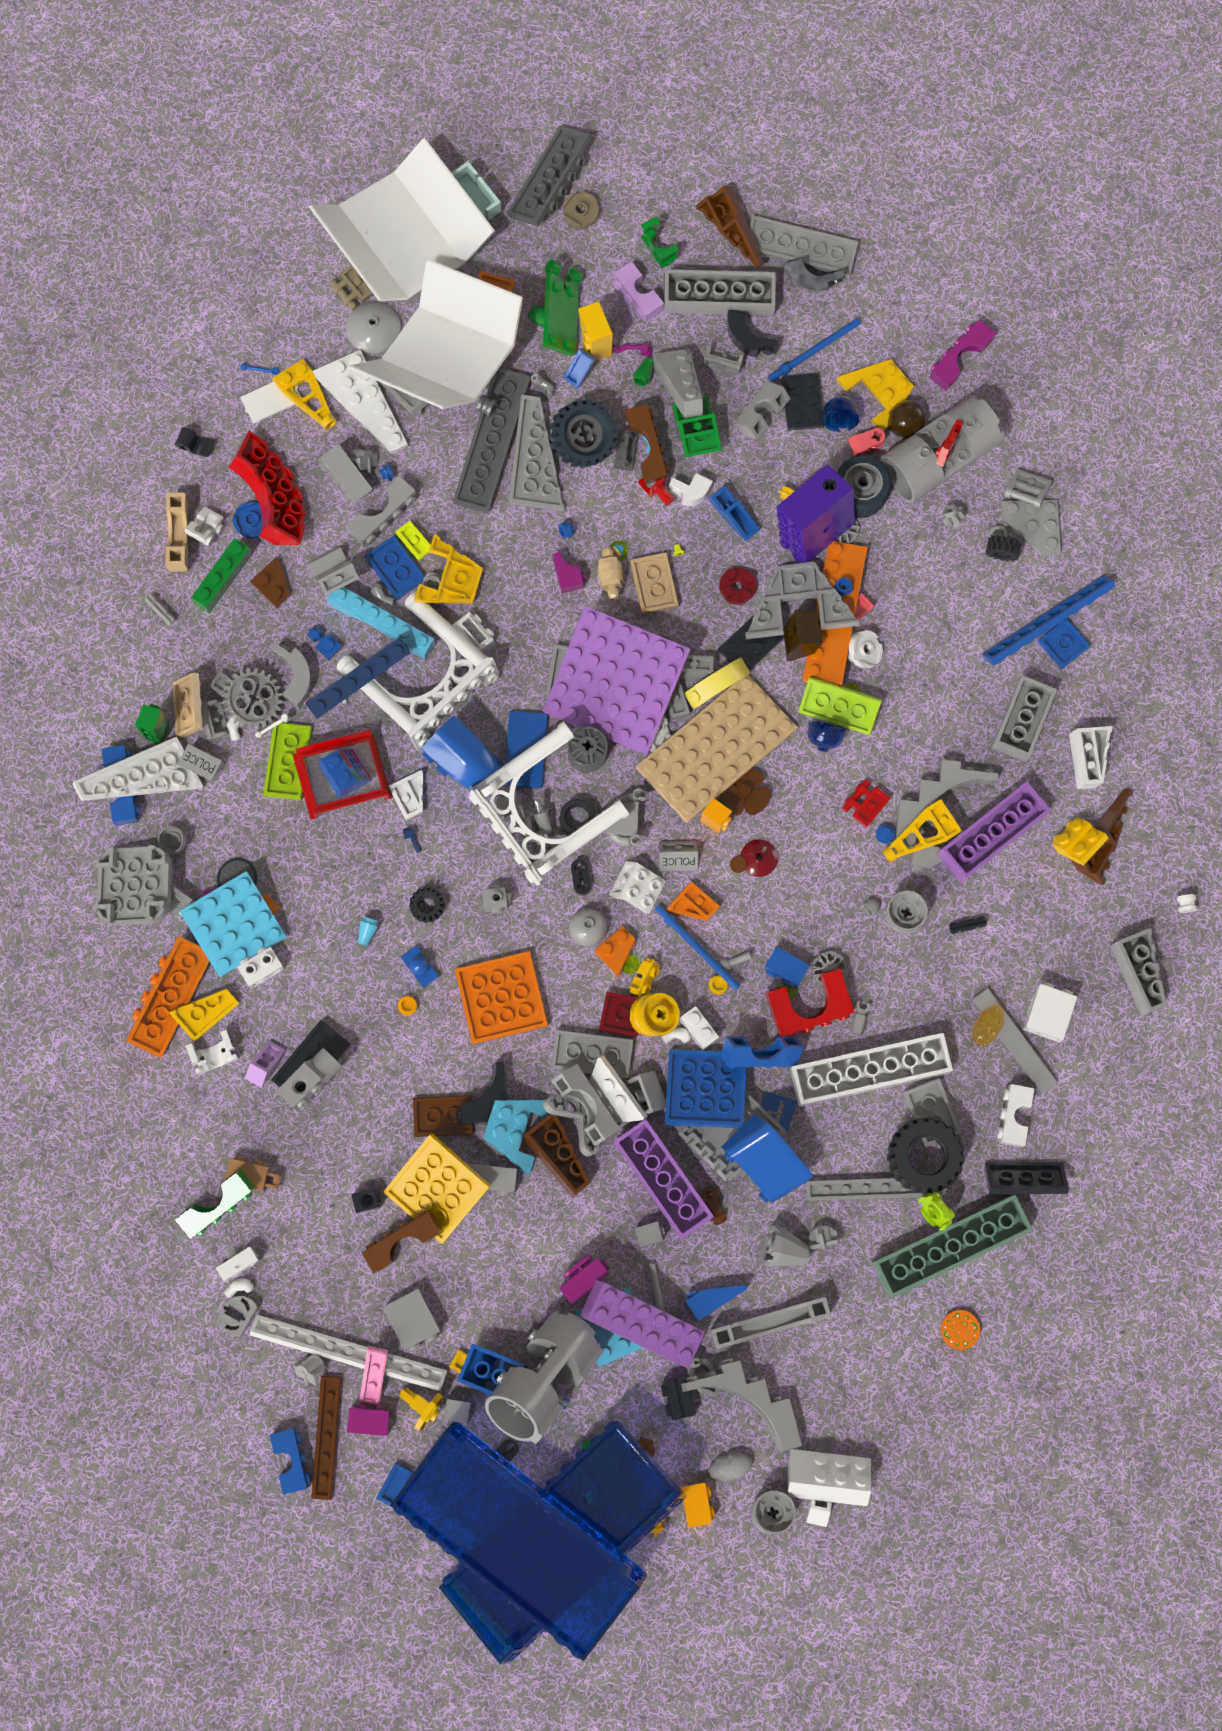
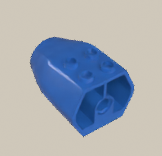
M454 715L422 747L424 752L422 755L430 764L435 762L438 765L436 769L444 777L448 775L468 790L469 786L479 784L504 766Z

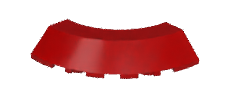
M249 430L234 454L228 468L237 473L250 486L259 502L262 513V527L259 536L274 545H300L304 535V516L306 515L305 510H303L301 490L297 488L292 471L289 467H285L280 459V455L278 453L275 454L268 448V443Z

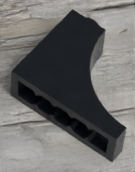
M496 1062L492 1065L490 1083L486 1091L477 1100L458 1106L455 1114L456 1121H459L460 1126L488 1124L495 1100H508L504 1062Z

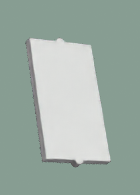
M274 382L240 397L246 408L245 412L249 414L253 424L295 405L282 394ZM298 386L294 387V392L300 396L297 390Z

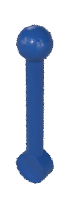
M245 363L240 365L243 371L249 369L272 373V375L279 373L277 368H260L248 366Z

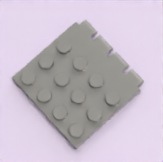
M745 1092L744 1124L755 1114L769 1123L782 1137L786 1130ZM681 1126L683 1129L680 1130L678 1135L687 1144L691 1143L690 1147L700 1157L704 1156L703 1160L713 1170L721 1166L716 1173L725 1182L731 1178L737 1179L744 1172L737 1163L733 1162L731 1164L723 1156L725 1152L721 1148L740 1128Z

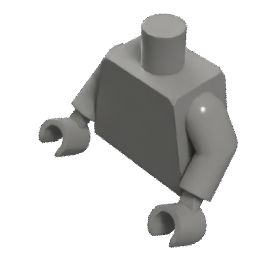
M637 788L634 792L623 795L608 805L609 807L617 800H620L630 814L625 819H620L606 829V835H609L610 839L620 846L634 845L637 848L642 847V845L637 843L639 839L643 840L644 838L637 834L639 802L636 801H645L646 797H640V793L645 791L643 789Z

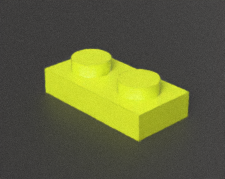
M408 521L395 531L399 539L418 561H421L430 554V544L411 521Z

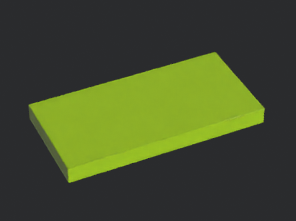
M809 676L798 713L870 735L882 699Z
M282 722L273 728L263 796L302 801L303 792L292 755L296 754L297 748L310 745L312 726ZM305 757L303 759L305 762V766H307L308 757Z

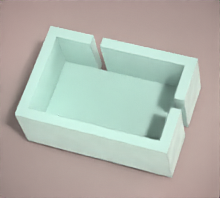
M469 161L451 172L488 221L501 212V202L480 176L478 177L477 171Z

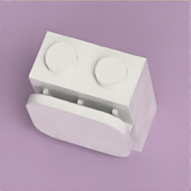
M1049 983L1039 984L1032 997L1023 1030L1060 1043L1064 1040L1077 996H1074L1073 992L1066 989L1061 991L1054 989L1055 986Z

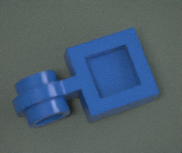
M317 627L308 630L307 636L313 642L319 641L315 648L329 661L342 648V645L329 634L322 638L323 633Z

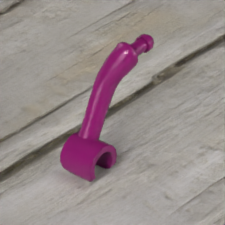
M646 343L641 345L623 344L617 347L612 345L615 353H621L625 350H641L642 356H651L652 347Z

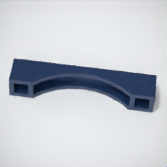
M400 636L396 637L352 671L307 700V707L315 718L318 719L410 654V650Z

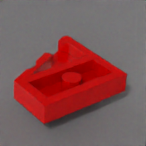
M956 419L946 440L944 439L942 445L939 446L936 452V457H938L937 465L943 467L952 455L964 423L963 421Z

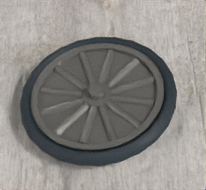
M234 858L228 860L218 871V887L247 871L256 886L258 880L257 871L245 859Z

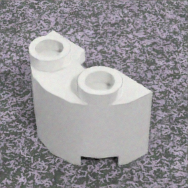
M204 507L198 513L195 521H191L185 528V533L203 544L211 546L215 535L219 536L224 529L222 525L224 517Z

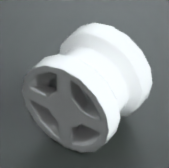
M1196 895L1178 896L1177 901L1180 905L1178 912L1190 913L1197 911L1198 907L1195 905Z

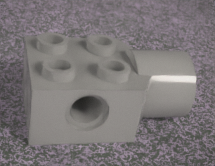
M322 1048L313 1058L304 1062L276 1092L296 1111L299 1109L304 1110L310 1103L308 1100L313 1095L317 1096L324 1089L323 1085L342 1066ZM301 1085H306L305 1091L298 1092V1088Z

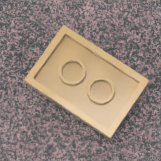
M667 553L630 560L641 614L678 608L679 605Z
M190 673L172 682L175 733L177 738H184L202 729L203 719L201 717L202 701L200 699L201 683L199 673Z

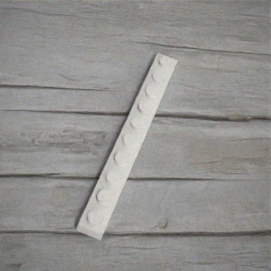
M260 1315L255 1317L250 1330L251 1336L359 1368H365L368 1347ZM388 1353L385 1375L434 1390H442L447 1370Z

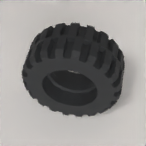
M931 1117L917 1118L899 1128L891 1138L887 1161L890 1164L889 1170L893 1172L895 1176L893 1178L896 1182L899 1181L903 1188L910 1189L916 1194L939 1192L954 1183L963 1170L962 1164L965 1163V1156H963V1151H965L964 1145L960 1143L961 1138L959 1134L956 1135L954 1133L955 1129L945 1125L944 1121H937ZM931 1138L941 1146L944 1161L937 1172L921 1174L911 1167L908 1161V1149L916 1139Z

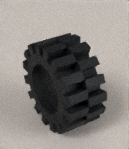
M992 535L988 538L986 555H989L990 558L994 557L993 559L1015 561L1019 559L1022 543L1010 536Z
M423 887V889L419 888L417 892H413V896L410 897L409 907L414 918L420 922L432 923L434 920H438L440 915L442 916L445 906L443 897L438 890H434L432 887ZM424 898H430L434 901V908L429 912H424L419 907L421 900Z

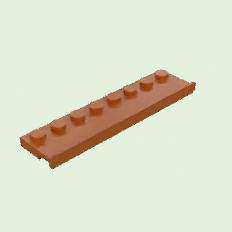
M832 542L827 547L823 574L833 588L840 578H848L852 582V592L841 596V599L848 605L849 610L855 616L868 546ZM817 600L815 612H817L818 619L820 620L819 602ZM820 622L819 633L822 636V645L815 654L807 656L802 682H808L809 676L842 686L853 626L821 630Z

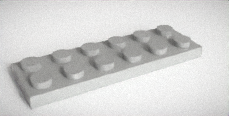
M752 215L749 229L760 256L785 262L803 257L806 267L829 273L844 268L846 277H850L859 241Z

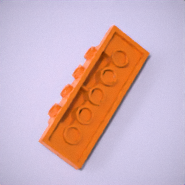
M177 936L170 952L160 958L158 962L160 969L157 974L153 973L149 983L152 985L149 991L145 990L140 999L143 1003L140 1009L136 1008L131 1018L134 1019L133 1026L125 1040L126 1042L162 1058L178 1025L176 1020L169 1014V1011L189 1003L209 963V959L200 946Z

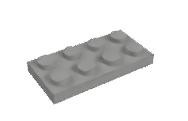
M556 1030L551 1069L566 1071L578 1064L584 1074L592 1075L597 1059L604 1055L618 1076L622 1079H628L633 1040Z

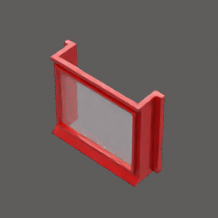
M370 730L296 749V754L292 755L310 820L318 818V814L382 797H384V800L392 799L376 740ZM353 748L371 776L372 781L339 798L319 767L320 759L336 750Z

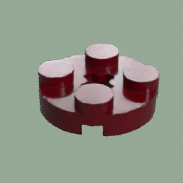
M743 568L726 570L719 582L720 594L727 603L732 605L745 604L754 597L757 584L754 574ZM739 582L743 588L736 591L732 585Z

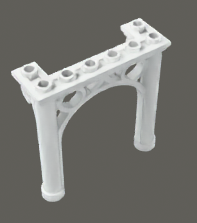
M413 592L406 599L405 606L449 646L451 662L447 674L434 689L413 698L394 696L375 679L360 689L409 734L414 747L419 751L431 738L429 733L431 728L438 726L440 720L445 715H449L459 702L464 701L473 689L480 686L481 682L487 687L498 679L500 673L492 657H486L428 603L413 602L416 592ZM456 650L465 659L457 660ZM347 655L338 662L336 668L341 674L346 675L359 666V664L350 655ZM461 666L469 667V671L463 677L455 676L456 668ZM451 679H453L458 685L450 691ZM432 698L434 699V701L437 700V699L443 698V699H442L437 705H435V706H434L433 702L431 701ZM418 704H429V709L424 714H415ZM400 705H411L410 714Z
M564 721L557 725L558 728L482 782L469 786L468 797L472 803L482 807L479 809L485 818L489 817L491 819L493 830L496 834L501 833L504 837L502 842L506 848H512L514 851L513 857L519 865L523 864L526 870L524 872L531 884L535 882L537 886L542 880L541 875L551 870L559 862L622 818L625 819L630 815L622 802L617 800L577 830L561 838L541 836L529 829L521 820L514 802L516 784L521 775L529 768L575 737ZM512 779L509 792L499 789ZM502 794L509 798V805L506 809H499L494 804V797L496 795ZM489 795H490V802H488V800L486 799V797L489 796ZM511 810L512 814H509L511 822L506 827L497 813L506 814ZM519 832L523 835L527 833L529 836L523 839L521 847L512 833ZM529 840L540 841L541 851L538 854H531L526 848V843ZM545 843L558 844L545 853Z

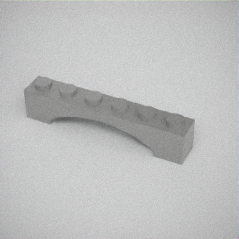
M822 1297L712 1329L710 1334L714 1348L717 1350L830 1317L831 1313L826 1297Z

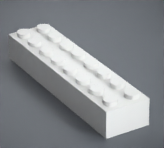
M944 1033L796 1065L790 1068L799 1107L945 1075L953 1071Z

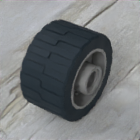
M859 455L843 462L837 473L853 488L855 517L867 518L875 515L883 508L890 492L891 477L889 476L888 469L878 459L871 456Z

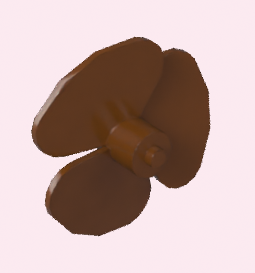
M751 769L722 793L720 800L724 806L732 811L731 814L734 816L741 815L744 809L748 815H756L768 805L771 792L765 786L758 787L763 783L764 777L760 772Z

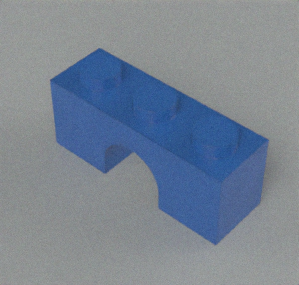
M294 1428L270 1434L274 1455L286 1453L292 1459L291 1469L286 1473L279 1474L283 1495L307 1489L311 1480L309 1472L304 1470L303 1464L306 1463L304 1451L300 1452L299 1444L302 1443L300 1432H296Z

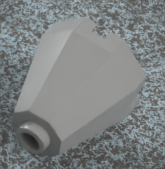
M774 1225L769 1228L768 1231L772 1233L764 1238L760 1256L765 1261H761V1265L766 1267L803 1266L809 1262L811 1252L808 1245L783 1227Z

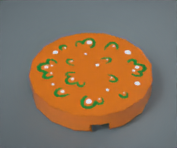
M957 1310L944 1317L941 1322L940 1332L948 1346L953 1349L964 1350L976 1344L980 1336V1325L976 1317L970 1312Z

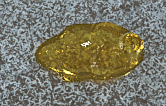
M999 1006L982 1011L977 1021L973 1024L972 1038L976 1045L985 1046L997 1038L1004 1025L1002 1009Z

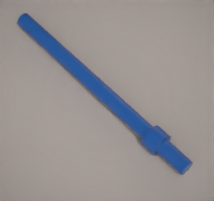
M856 318L787 364L783 363L780 365L778 370L767 376L769 381L773 382L780 376L787 375L791 372V369L861 324L859 319Z
M660 904L655 908L664 919V922L669 927H672L735 991L741 986L677 922V918L673 914H669Z

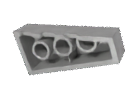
M690 349L653 354L654 371L659 375L662 384L668 389L669 395L674 398L675 404L683 417L703 416L702 395Z
M1151 928L1121 939L1110 946L1141 1016L1155 1012L1167 1005L1162 981L1159 977V965L1156 962L1154 953L1156 950L1155 945L1152 943Z

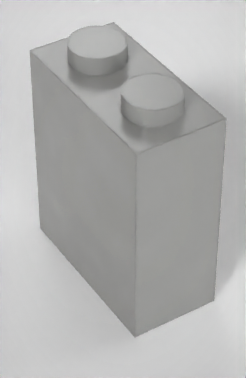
M419 1289L383 1307L405 1351L409 1349L412 1352L420 1348V1343L426 1339L429 1343L439 1337L438 1333L441 1331Z

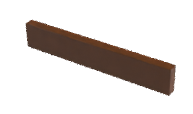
M321 1376L311 1499L332 1500L341 1377Z

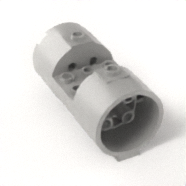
M972 395L881 456V463L888 469L889 476L891 477L890 485L898 497H901L908 503L915 502L1004 442V431H1000L998 425L1000 421L989 404L983 399L978 400L976 395ZM956 419L964 423L953 453L942 467L936 464L938 459L936 452L944 439L946 440Z
M556 1311L548 1317L539 1331L534 1329L528 1337L531 1341L527 1348L528 1355L536 1366L535 1370L511 1367L507 1373L503 1371L496 1380L499 1384L485 1402L486 1413L498 1429L516 1440L532 1441L537 1444L563 1409V1406L559 1404L556 1391L550 1385L551 1382L554 1380L563 1384L573 1383L578 1387L604 1352L600 1347V1342L596 1341L594 1337L595 1331L590 1325L572 1313L564 1315L560 1311Z

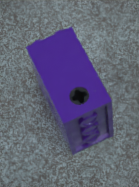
M828 464L776 506L780 545L785 550L788 549L792 552V556L797 562H810L855 524L853 488Z

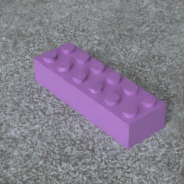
M1026 781L942 848L937 855L961 884L1051 810Z
M646 1119L613 1141L681 1240L714 1218L709 1208Z
M598 1280L595 1281L579 1316L688 1369L705 1334L704 1331Z

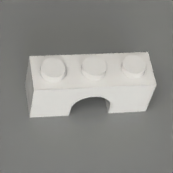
M1011 1084L1008 1086V1089H1004L1003 1100H1006L1005 1108L1002 1107L1000 1112V1119H1003L1002 1127L999 1126L997 1131V1138H1000V1144L1021 1148L1026 1145L1028 1127L1019 1125L1015 1121L1014 1114L1018 1108H1031L1034 1088Z

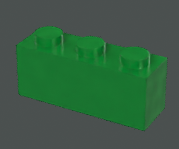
M143 704L135 726L145 740L161 744L164 741L170 724L159 706Z

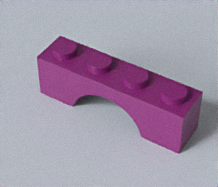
M980 320L975 324L971 323L965 331L966 334L963 337L959 336L954 342L955 346L952 350L947 349L942 356L941 362H936L930 369L932 372L929 378L945 391L955 383L960 375L957 358L968 351L982 353L995 337L996 333Z

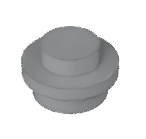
M434 572L428 573L423 579V585L438 590L441 577Z

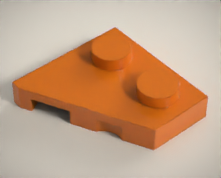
M622 926L598 946L594 952L619 978L625 962L627 963L630 957V951L633 950L636 944V939Z

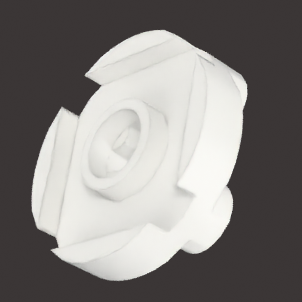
M870 630L852 634L849 643V660L863 669L871 668L878 664L883 654L882 644H879L876 639L879 637ZM865 645H866V649L868 650L867 653H865V651H864V646H865Z

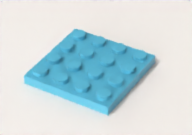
M247 871L179 910L219 977L241 965L240 962L245 958L249 957L251 959L256 956V952L264 947L268 949L286 938V935Z

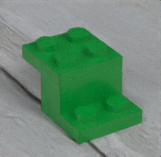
M709 396L702 397L703 416L684 418L676 404L672 403L678 439L682 442L685 458L722 450L715 413L712 414Z

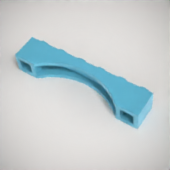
M345 587L330 593L327 598L328 604L345 615L367 623L393 640L400 636L410 652L424 660L427 659L435 646L434 638Z

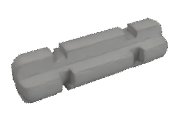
M153 594L145 598L147 604L152 606V609L167 625L170 626L176 621L175 617Z

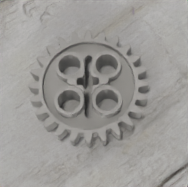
M246 668L245 673L239 670L238 675L232 674L233 680H226L229 686H223V689L227 692L221 694L222 697L226 698L221 704L227 705L223 711L230 712L227 718L234 717L233 724L239 721L240 728L247 724L248 730L252 728V725L256 730L259 729V724L262 727H266V722L271 724L273 722L271 717H278L275 711L279 712L282 710L277 705L283 703V701L278 700V697L282 696L283 693H277L281 686L274 685L277 680L271 681V674L264 676V670L258 673L257 668H254L252 673L249 668ZM244 682H248L250 684L249 691H246L243 688ZM256 683H258V689L255 691ZM261 689H265L267 691V698H263L261 696ZM254 694L253 699L255 701L250 704L251 698L249 696ZM237 699L243 701L244 707L242 709L236 705ZM248 706H249L248 714H246V713H245V712H246V709H247ZM255 706L261 709L260 716L254 713Z

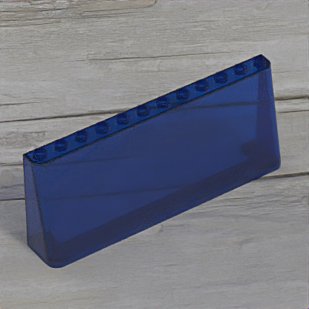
M616 1420L615 1422L611 1421L604 1428L605 1432L593 1437L589 1442L591 1444L589 1447L578 1451L573 1462H568L560 1469L561 1473L557 1477H551L545 1483L546 1487L542 1491H536L530 1497L532 1500L527 1505H521L515 1511L517 1514L512 1519L510 1517L501 1524L502 1528L497 1533L495 1531L486 1538L487 1542L483 1546L479 1545L471 1552L472 1556L468 1560L464 1559L461 1561L453 1574L449 1573L442 1579L443 1583L439 1586V1589L500 1665L510 1663L517 1658L687 1497L620 1421Z
M453 1422L443 1432L390 1504L398 1515L404 1516L414 1528L424 1532L429 1540L440 1545L445 1553L455 1557L461 1566L471 1570L477 1579L486 1582L492 1591L502 1595L508 1604L517 1607L527 1619L533 1620L543 1632H548L558 1644L564 1645L574 1657L582 1661L587 1658L647 1577V1573L641 1566L459 1422Z

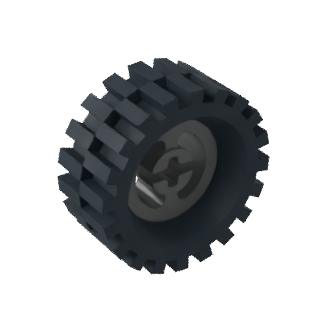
M589 399L584 401L577 400L561 408L558 411L559 413L554 415L552 418L554 422L549 426L552 433L548 435L549 439L553 440V443L550 444L551 448L557 450L555 455L562 457V462L565 464L571 463L570 466L572 467L580 466V468H585L601 463L612 454L611 450L615 449L617 443H614V440L618 439L619 433H615L618 425L617 423L613 424L612 420L615 417L613 414L608 415L609 409L606 406L602 408L600 407L601 403L597 401L592 403V400ZM577 421H584L590 425V427L587 425L579 426L571 433L572 426ZM585 432V436L580 437L579 433ZM593 435L592 443L586 448L579 447L574 443V441L576 443L589 441Z

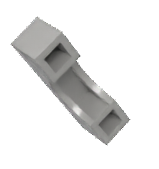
M400 475L386 488L389 502L382 513L375 516L359 514L346 526L348 533L363 547L366 544L370 545L373 543L376 535L380 531L384 532L389 527V522L393 518L397 519L406 506H411L415 502V489Z
M578 1064L562 1072L552 1080L562 1097L574 1098L584 1107L587 1114V1125L584 1131L594 1146L620 1130Z

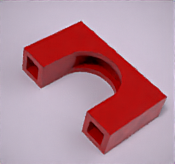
M840 968L819 973L826 1000L822 1010L812 1017H801L793 1010L786 987L780 986L764 992L778 1036H796V1032H810L814 1030V1026L821 1025V1027L832 1024V1020L839 1018V1021L850 1018V1014L854 1013V1009Z

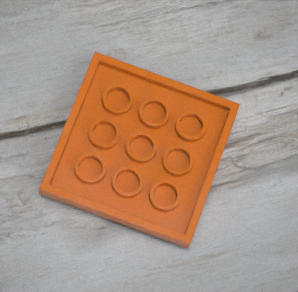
M530 951L455 969L472 1045L548 1027Z

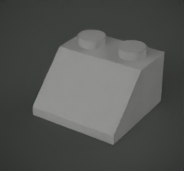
M655 1071L640 1074L623 1082L647 1116L666 1109V1100Z

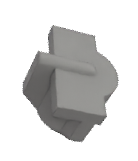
M353 449L349 455L350 460L359 472L371 473V467L378 466L377 453H372L370 450Z
M828 1225L813 1228L808 1237L809 1250L826 1249L827 1246L840 1244L837 1231Z
M312 1354L308 1358H302L293 1365L296 1375L304 1379L305 1385L312 1383L317 1386L319 1384L317 1377L324 1372V1362L318 1355Z

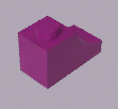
M560 552L552 553L561 594L583 589V583L586 582L584 571L580 572L579 566L574 567L566 563Z

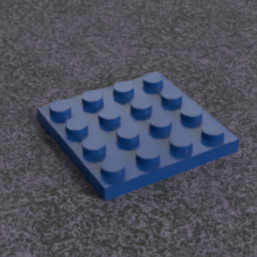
M669 1049L665 1125L741 1128L744 1125L747 1067H728L720 1056L722 1051Z

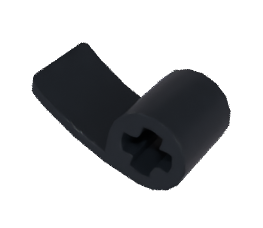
M182 427L175 446L196 455L209 457L215 440L197 436V433L192 429Z

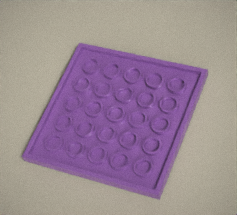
M585 606L543 712L580 728L593 727L599 729L606 739L648 755L691 649Z

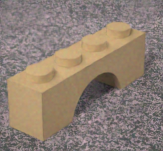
M185 492L166 493V513L168 519L166 567L169 572H187L188 534L185 533V528L188 526V498Z

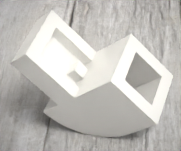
M696 473L690 485L672 478L669 490L674 496L683 497L682 505L696 506L706 499L713 481Z

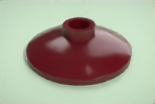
M761 839L748 842L740 854L747 863L745 871L755 877L769 875L774 871L778 863V854L775 847L768 841ZM761 854L763 856V859L758 860L756 858V855Z

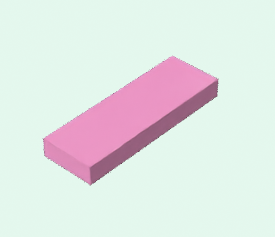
M368 1347L359 1402L379 1406L388 1356L387 1349Z

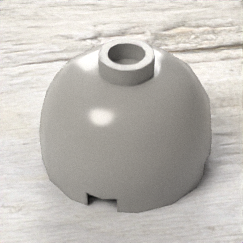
M584 908L572 916L569 923V933L578 945L593 947L605 938L607 922L599 911L592 908Z

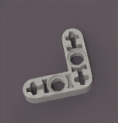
M556 1094L546 1098L543 1106L549 1114L578 1119L579 1148L581 1153L587 1157L597 1153L599 1144L594 1146L584 1131L585 1124H587V1119H585L587 1114L581 1103L574 1098L562 1097ZM567 1103L573 1106L574 1112L568 1110Z

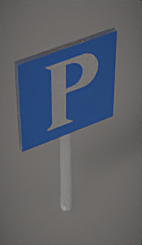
M788 1067L780 1095L765 1091L761 1107L787 1133L797 1104L796 1100L783 1097L791 1074V1067Z

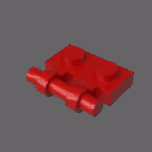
M866 779L856 786V791L851 797H847L845 804L841 808L846 813L851 808L856 810L852 817L865 828L870 825L891 799L877 787L872 792L869 791L867 788L871 783ZM861 795H864L866 799L860 805L856 801L861 797Z

